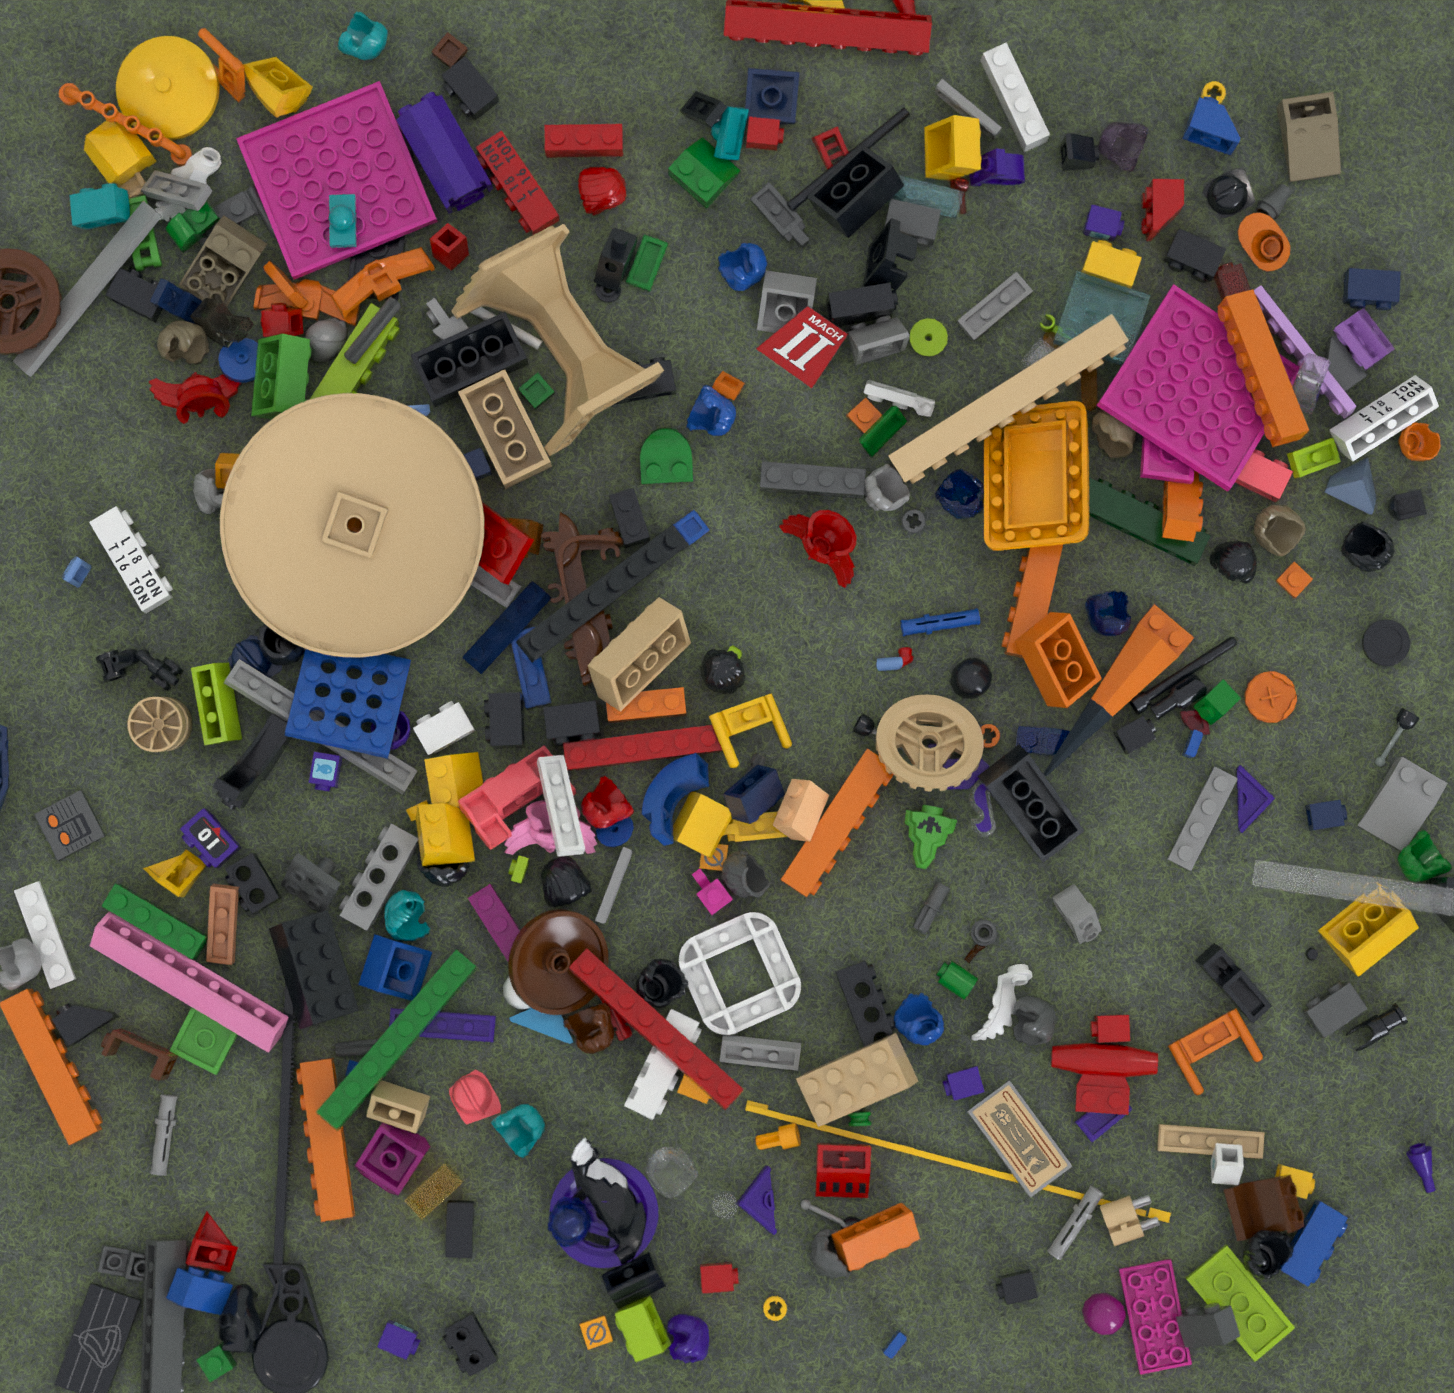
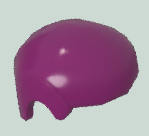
M1108 1293L1093 1294L1085 1301L1082 1310L1086 1325L1101 1335L1114 1334L1123 1326L1126 1319V1312L1122 1303Z

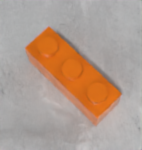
M1195 470L1192 484L1164 481L1163 538L1194 542L1196 532H1201L1203 516H1199V514L1202 512L1203 499H1199V497L1202 495L1203 482L1199 481V473Z
M684 687L641 691L621 712L606 703L608 723L685 716Z
M902 1203L831 1234L838 1259L847 1266L849 1271L861 1269L865 1264L876 1259H883L889 1253L900 1248H907L913 1242L920 1239L913 1213Z

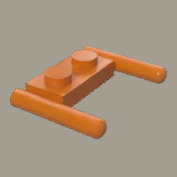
M206 28L200 29L198 36L220 56L218 58L219 69L214 65L218 74L219 84L233 98L240 102L245 97L244 65Z
M1237 1008L1230 1010L1226 1014L1168 1045L1195 1095H1201L1204 1089L1190 1064L1239 1038V1036L1255 1062H1260L1263 1059L1260 1049Z

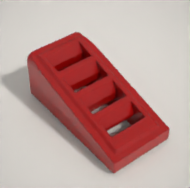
M838 126L812 137L827 170L833 166L831 160L842 155L844 157L849 153ZM834 137L835 142L824 146L822 141ZM839 147L840 151L828 156V150Z

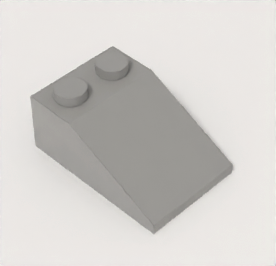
M884 316L876 319L875 324L866 326L865 323H860L851 327V331L847 332V339L855 365L905 351L910 336L898 317L891 319L890 316Z
M1404 757L1396 758L1357 826L1401 851L1413 839L1435 807L1448 783Z

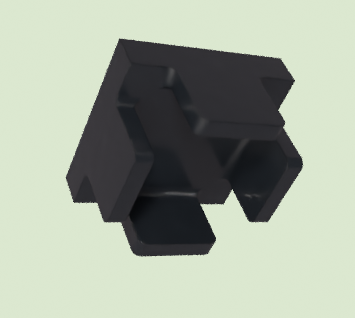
M891 218L869 245L863 287L890 283L891 288L897 290L906 280L908 273L897 268L895 258L898 256L912 262L916 256L918 240L912 235L900 231V221Z

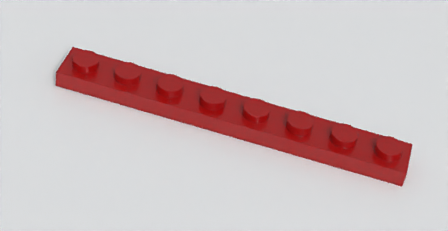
M588 949L571 964L569 970L725 1111L743 1092L744 1089Z

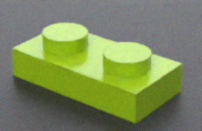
M1333 437L1287 453L1294 478L1308 475L1341 462Z

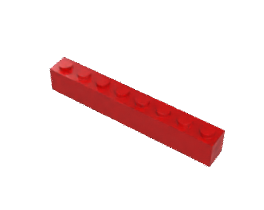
M727 0L724 36H729V39L741 41L744 38H754L756 42L760 43L779 40L780 43L785 45L803 42L810 47L828 44L835 49H845L846 46L857 47L860 51H871L872 48L882 49L886 53H897V50L908 51V54L922 55L923 52L929 53L932 16L750 0Z

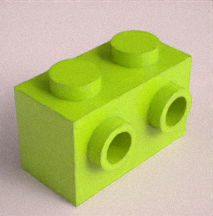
M650 1295L618 1309L615 1313L616 1325L623 1332L626 1339V1348L629 1354L633 1355L635 1362L663 1353L671 1345Z

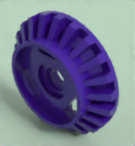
M599 1158L615 1166L626 1175L629 1190L633 1192L636 1204L639 1202L643 1203L646 1214V1226L642 1244L634 1257L636 1258L648 1246L657 1227L658 1202L655 1192L647 1178L631 1164L618 1159ZM571 1169L558 1183L550 1204V1223L557 1242L570 1257L584 1265L596 1268L620 1266V1260L613 1252L619 1244L606 1235L609 1230L604 1222L598 1218L596 1210L588 1197L580 1204L573 1199L582 1188L580 1186L577 1190L573 1170ZM585 1231L611 1238L609 1246L584 1240Z

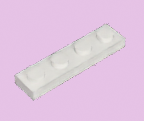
M564 755L538 757L537 767L557 856L583 854L585 846Z
M38 881L14 890L33 944L40 953L41 965L50 989L76 980L41 882Z

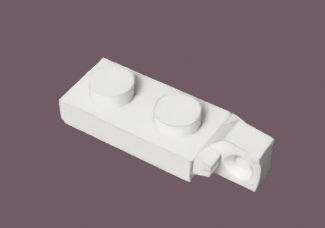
M868 380L865 385L864 393L868 394L867 398L873 401L882 402L885 399L892 401L893 406L896 405L901 409H907L908 406L913 407L918 415L929 417L932 415L935 400L872 380Z

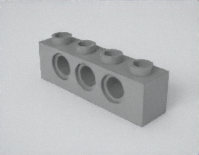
M392 823L389 828L385 826L378 837L381 843L376 851L374 849L370 851L365 860V863L368 864L364 873L359 872L352 883V886L355 887L351 896L346 895L339 906V909L342 910L339 916L366 931H370L419 844L416 836ZM389 846H395L398 850V856L392 861L387 860L384 855L385 849ZM376 869H382L385 873L384 881L379 884L374 883L371 877L372 872ZM367 891L372 896V902L369 906L363 907L359 903V896L362 892Z

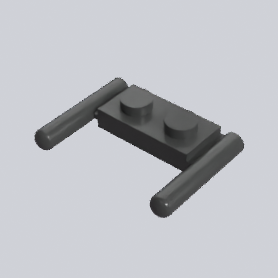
M251 186L246 191H242L213 207V210L220 219L224 215L238 225L259 213L271 236L276 238L255 186ZM216 224L202 234L204 237L198 241L201 248Z

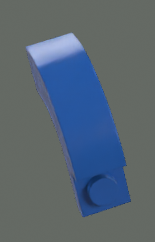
M697 753L681 757L664 767L653 779L645 794L642 815L651 822L649 825L651 835L664 846L673 844V812L678 802L692 791L709 787L708 763Z

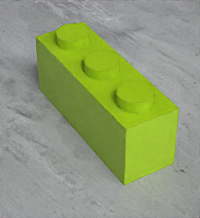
M229 662L212 663L191 668L204 745L242 740L234 689L224 683L230 673Z

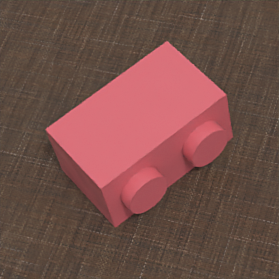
M1255 449L1235 483L1271 501L1277 502L1281 498L1293 471L1287 469L1288 465L1276 459L1271 461L1264 457L1265 454Z

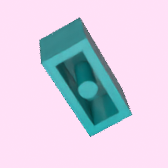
M103 184L102 188L96 190L94 188H83L79 190L80 193L70 195L72 226L85 230L123 223L130 218L128 190L117 187V184Z

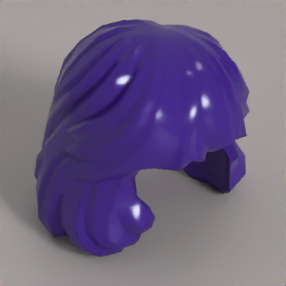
M678 1314L671 1317L666 1331L673 1335L674 1338L673 1343L668 1347L672 1359H679L685 1363H694L706 1358L709 1345V1329L706 1323L699 1317L686 1314Z

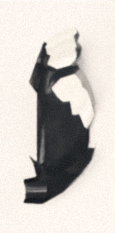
M584 1138L576 1146L570 1158L577 1190L581 1186L609 1231L606 1235L619 1244L613 1252L619 1258L621 1265L635 1257L642 1244L646 1226L644 1206L642 1202L636 1204L629 1190L626 1175L615 1166L600 1160L598 1149L592 1147L591 1141Z

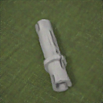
M160 1094L159 1113L154 1122L157 1124L150 1174L166 1176L172 1129L176 1125L174 1114L178 1096Z
M1092 1185L1089 1186L1079 1204L1075 1203L1073 1206V1213L1050 1248H1048L1047 1252L1058 1260L1062 1259L1087 1219L1091 1220L1093 1217L1092 1212L1104 1196L1103 1192ZM1090 1202V1204L1088 1205L1080 1219L1077 1220L1078 1216L1080 1215L1086 1204ZM1072 1225H1074V1228L1066 1238L1065 1242L1062 1243V1240L1064 1239Z

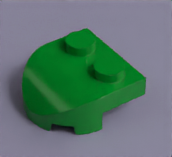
M659 428L652 431L642 442L640 449L641 484L693 482L692 450L688 439L673 428Z

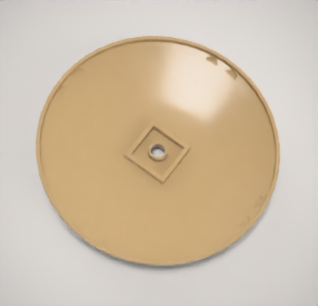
M342 393L310 399L295 405L277 415L251 438L233 465L226 482L220 512V537L226 566L234 585L249 608L264 624L290 642L314 652L338 657H368L393 652L418 641L437 628L452 614L471 586L478 569L484 542V511L479 487L470 465L454 441L437 424L415 409L395 400L368 394ZM352 517H356L362 522V528L357 533L350 531L348 528V521Z

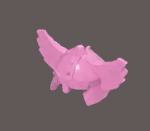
M545 800L531 803L526 807L528 818L513 825L511 830L512 836L504 843L507 846L505 850L507 854L513 855L519 849L531 844H538L549 853L556 850ZM576 807V811H577V815H578V819H579V817H580V811H579V809ZM579 819L585 852L587 854L596 852L594 846L597 845L594 838L596 835L590 829L591 826Z

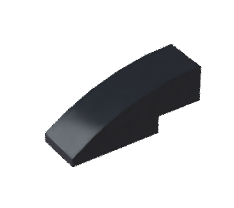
M1212 944L1195 960L1251 1023L1258 1020L1272 1007L1243 970L1237 967L1227 953L1217 944Z

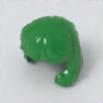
M1425 830L1419 831L1411 843L1405 846L1398 855V863L1402 873L1413 882H1423L1429 878L1445 874L1452 869L1451 864L1447 859L1443 858L1433 844L1430 834Z

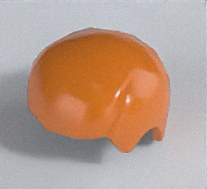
M1414 422L1402 430L1398 439L1399 446L1403 455L1409 460L1428 461L1438 455L1441 448L1440 436L1428 428L1429 424Z

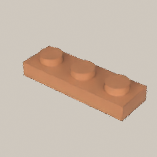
M212 884L210 886L206 962L232 965L235 962L239 887L221 884Z

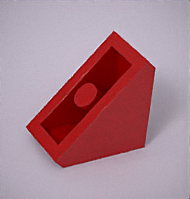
M207 1211L193 1238L185 1264L230 1272L238 1247L232 1245Z

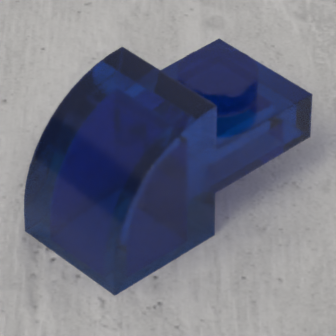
M1018 726L1016 746L1020 745L1029 754L1055 756L1070 731L1048 727Z

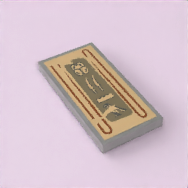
M1010 1080L967 1111L1029 1198L1072 1167L1071 1163Z

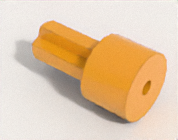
M796 1123L779 1126L778 1131L757 1135L755 1138L756 1146L760 1150L782 1146L783 1150L801 1146L800 1133Z

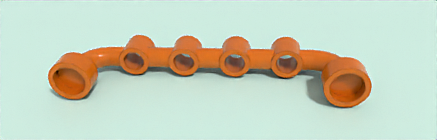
M72 83L64 84L60 88L59 97L64 104L71 106L80 102L84 109L95 110L102 114L108 122H117L124 126L130 134L141 135L148 139L152 146H161L170 151L171 158L176 165L184 166L188 159L193 156L188 146L176 144L164 137L158 128H147L141 124L136 116H125L118 111L114 104H103L90 91L81 92ZM92 98L90 103H84L85 99ZM109 110H114V113L111 116H107V112ZM132 122H137L134 128H129ZM154 135H159L157 140H152Z

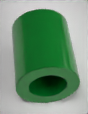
M953 961L949 964L944 962L936 973L940 977L938 983L963 1000L968 996L978 980L976 976Z

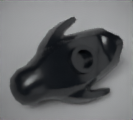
M240 1284L234 1288L223 1308V1312L219 1316V1338L224 1343L222 1351L235 1353L255 1352L253 1341H256L259 1337L261 1321L253 1301L258 1294L248 1284Z

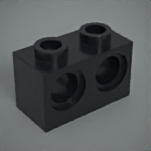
M256 853L247 855L225 869L228 873L225 879L229 886L239 887L241 898L238 900L245 912L250 911L252 914H257L282 898ZM244 866L249 867L251 870V877L247 881H242L239 878V870ZM256 889L263 890L265 894L264 900L259 904L255 903L252 899V893Z

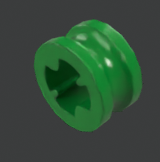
M863 1111L848 1114L851 1118L848 1126L872 1125V1122L868 1119L871 1112Z

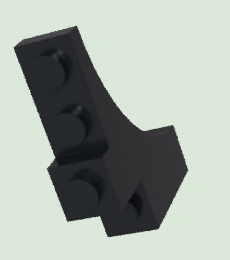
M271 714L259 734L239 760L224 775L216 779L212 787L218 790L216 795L222 799L221 802L233 810L236 807L239 809L244 808L259 783L266 780L292 737L285 736L287 722Z

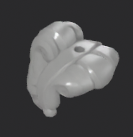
M889 464L876 469L865 478V501L875 511L880 509L892 511L909 501L910 492L908 487L903 483L897 469Z
M206 469L196 474L193 483V493L197 505L202 512L211 514L217 511L218 508H221L225 489L216 488L215 469Z

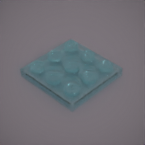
M1077 271L1053 343L1062 346L1113 314L1129 341L1124 344L1126 349L1112 359L1109 354L1102 359L1122 366L1135 345L1151 295Z

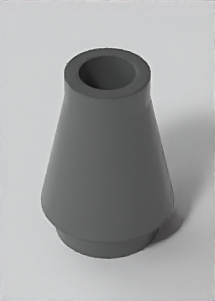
M1280 184L1275 190L1257 202L1256 213H1264L1273 220H1276L1291 196V190L1286 185Z

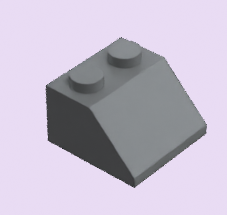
M766 270L757 330L776 333L807 306L812 309L817 278Z

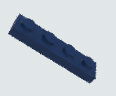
M531 581L462 658L482 674L547 604L551 597L536 583Z

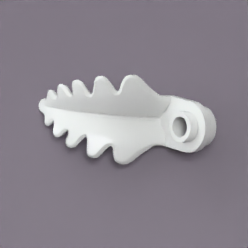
M202 148L191 156L184 166L174 168L171 171V175L206 184L208 176L218 170L221 165L220 154L213 148ZM164 201L156 202L155 205L158 208L154 209L162 216L160 220L164 219L167 222L169 217L173 219L179 212L182 214L185 212V207Z
M1017 964L1010 966L1008 973L998 976V986L992 998L994 1008L990 1011L988 1015L989 1020L983 1025V1028L972 1035V1040H986L987 1037L994 1039L996 1033L999 1035L1004 1033L1003 1025L1012 1026L1011 1014H1013V1009L1017 1002L1014 988L1015 986L1027 984L1028 980L1032 978V971L1029 970L1028 965Z

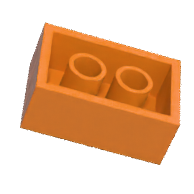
M1050 612L1015 640L1047 706L1068 708L1102 679L1070 613Z

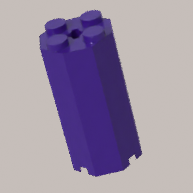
M430 92L421 98V102L413 106L411 104L406 105L398 111L400 117L396 119L397 124L448 214L453 213L452 207H456L460 211L484 198L483 191L486 188L488 192L493 190L491 181L442 95L436 96L434 92Z

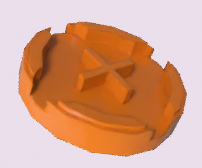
M1276 671L1263 672L1255 676L1248 683L1244 693L1245 705L1249 713L1257 720L1265 723H1277L1286 719L1294 711L1297 694L1292 681L1284 674Z

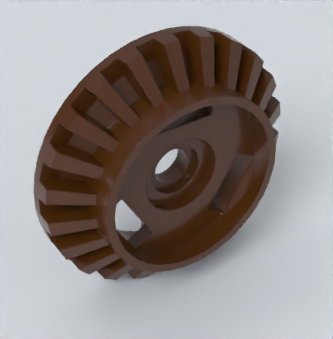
M0 249V354L2 355L24 353V350L37 347L36 344L41 340H45L50 330L55 328L57 324L56 319L61 313L60 301L62 300V295L59 291L58 280L55 278L52 270L35 255L19 249ZM8 273L27 275L26 283L3 280V275ZM9 295L14 296V306L10 309L3 308V299ZM38 308L40 311L35 321L27 329L22 330L23 324Z

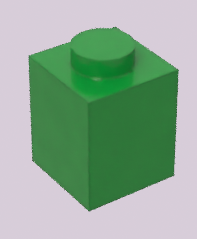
M1223 679L1211 688L1193 707L1204 720L1212 725L1223 717L1241 697Z
M223 1342L196 1359L209 1382L214 1381L237 1365L230 1352L222 1351Z

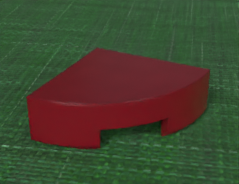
M1197 710L1180 712L1183 723L1191 731L1197 730L1202 732L1203 735L1210 734L1208 722L1199 715Z

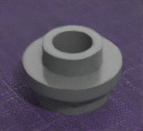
M979 920L971 928V938L977 945L988 946L997 937L995 925L988 920ZM984 928L988 931L986 938H982L979 935L980 929Z

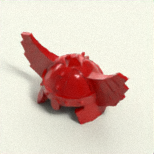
M195 372L185 379L182 384H171L160 381L157 378L149 381L151 385L149 390L154 394V398L161 402V405L176 408L178 420L185 424L190 417L187 411L197 412L198 417H203L204 411L214 406L216 407L213 411L218 417L223 418L230 408L228 399L238 393L241 383L228 379L224 374L212 379Z
M819 510L813 513L810 518L797 514L796 516L790 515L787 519L782 520L783 524L779 527L784 533L793 534L802 540L804 549L809 556L808 560L812 559L819 563L828 564L835 573L838 584L843 588H846L847 584H851V578L854 576L853 568L855 566L849 553L856 546L857 536L853 526L846 518L830 510Z

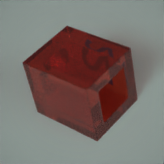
M1233 262L1218 267L1219 271L1216 272L1214 281L1221 300L1226 296L1251 290L1241 263L1233 265Z

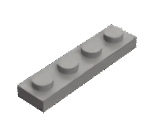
M1215 766L1213 767L1167 860L1188 871L1192 870L1238 778Z

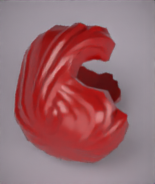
M590 167L579 173L578 189L580 198L583 200L582 205L585 213L592 214L593 216L598 215L606 209L622 204L626 199V183L618 170L614 168Z
M606 776L600 777L594 792H588L581 803V812L586 817L588 823L599 829L610 827L634 813L633 807L625 795Z

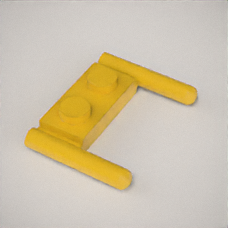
M772 693L709 716L730 768L738 767L739 761L729 737L771 721L782 747L787 749L792 746V741Z

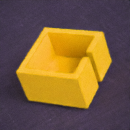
M953 115L924 127L926 178L952 181L963 177L964 174L968 175L981 170V130L978 118Z

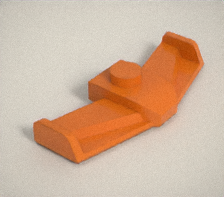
M422 247L384 259H376L365 265L360 272L334 292L331 297L345 319L349 312L372 293L380 302L402 290L398 282L399 279L428 270L434 271L435 268Z
M304 279L301 282H293L308 301L302 308V318L318 321L319 313L323 312L354 327L357 326L360 304L349 312L348 316L344 319L331 297L336 291L320 285L319 281ZM276 284L259 285L256 289L254 310L269 309L273 303H287V307L299 308L284 295Z

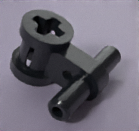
M128 649L120 653L118 650H113L96 657V661L101 664L105 675L103 676L104 683L127 675L125 669L139 662L136 658V649Z
M139 650L136 653V658L146 665L148 671L152 673L149 678L163 689L169 691L171 689L170 685L175 686L178 684L179 678L177 675H182L184 670L167 657L162 661L158 658L154 659L144 650Z

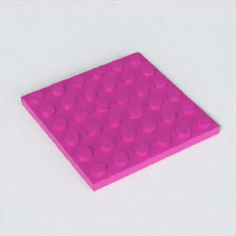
M380 81L236 138L293 280L438 222ZM355 194L357 247L331 248L328 219L329 195Z
M1173 284L1096 406L1228 492L1264 435V424L1261 417L1255 411L1254 399L1251 392L1246 388L1245 376L1242 369L1237 365L1236 353L1233 346L1227 340V331L1224 323L1220 321L1218 313ZM1280 355L1293 387L1294 382H1296L1295 379L1297 380L1302 371L1299 366Z

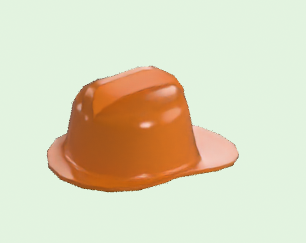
M1252 213L1246 216L1238 229L1239 241L1244 250L1259 269L1275 271L1282 268L1290 256V244L1286 235L1269 215Z

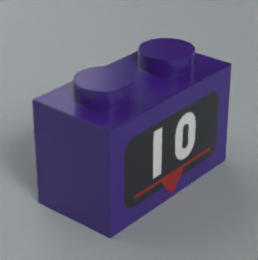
M206 808L200 810L180 828L184 833L182 839L189 847L193 848L196 846L202 853L199 858L209 868L213 865L214 868L219 869L242 848Z

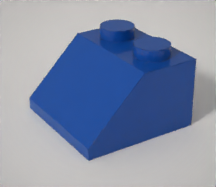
M1199 97L1191 111L1182 139L1231 155L1239 144L1240 136L1224 105L1218 104L1219 102L1211 97H1204L1203 99Z
M374 934L358 985L412 1001L421 990L432 952Z

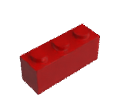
M622 124L544 125L546 158L623 156Z

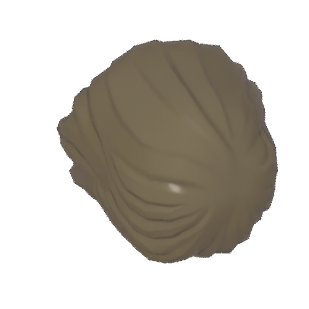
M178 320L171 322L159 333L157 348L160 355L166 360L175 362L184 358L188 364L193 363L197 365L202 363L203 357L209 353L206 333L197 324Z

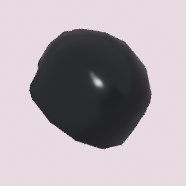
M968 658L960 662L953 669L950 684L954 693L961 698L976 699L983 695L991 686L992 673L989 666L981 659Z

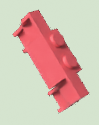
M545 745L519 762L510 764L502 773L487 779L482 786L458 800L459 809L472 823L475 832L490 850L512 836L511 830L504 823L503 819L543 794L537 760L538 757L553 756ZM571 784V789L574 796L576 794V789Z

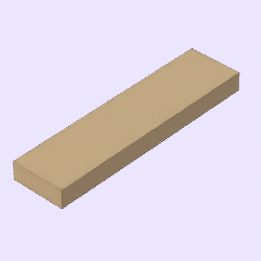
M1159 1124L1157 1151L1212 1155L1215 1144L1221 1143L1242 1145L1243 1157L1263 1159L1265 1132Z

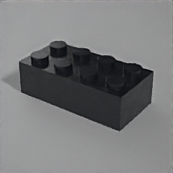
M1017 745L977 776L1033 853L1043 863L1085 831L1029 753L1020 745Z
M328 910L269 928L299 1029L359 1011Z

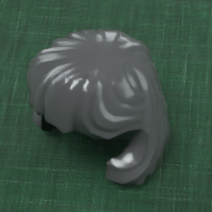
M1033 996L1020 998L1015 1003L1013 1014L1018 1018V1024L1013 1027L1015 1040L1022 1041L1027 1046L1046 1044L1052 1039L1054 1033L1055 1011L1053 1007L1041 998Z

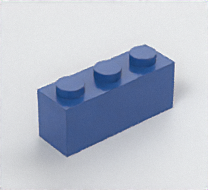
M1315 1200L1303 1221L1304 1227L1298 1229L1290 1243L1294 1248L1293 1256L1289 1258L1288 1262L1282 1263L1280 1270L1306 1286H1309L1310 1283L1314 1284L1320 1276L1321 1270L1319 1267L1323 1260L1327 1261L1334 1251V1246H1332L1337 1237L1340 1238L1344 1234L1348 1225L1345 1223L1348 1217L1323 1202Z

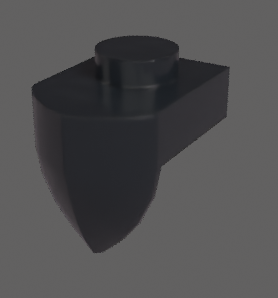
M1421 489L1393 495L1388 504L1387 511L1398 521L1426 515L1427 511Z

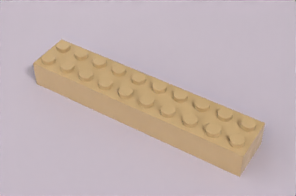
M1111 314L896 450L888 457L903 481L906 483L910 480L914 484L925 477L923 471L931 466L935 471L948 462L946 457L954 453L957 457L970 448L968 443L976 439L979 443L992 434L991 428L996 425L1000 429L1014 421L1012 415L1018 411H1021L1022 415L1037 406L1034 401L1040 397L1047 400L1059 392L1057 389L1059 385L1065 383L1066 386H1069L1080 379L1081 375L1079 373L1087 368L1088 372H1091L1104 363L1102 358L1108 354L1112 359L1126 349L1124 344L1129 340L1113 314Z

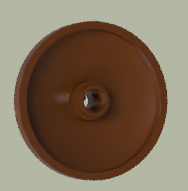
M566 909L550 910L530 920L516 936L509 954V978L517 996L529 1007L549 1015L571 1013L587 1004L596 994L569 970V967L586 949L608 967V948L604 935L598 926L588 917Z

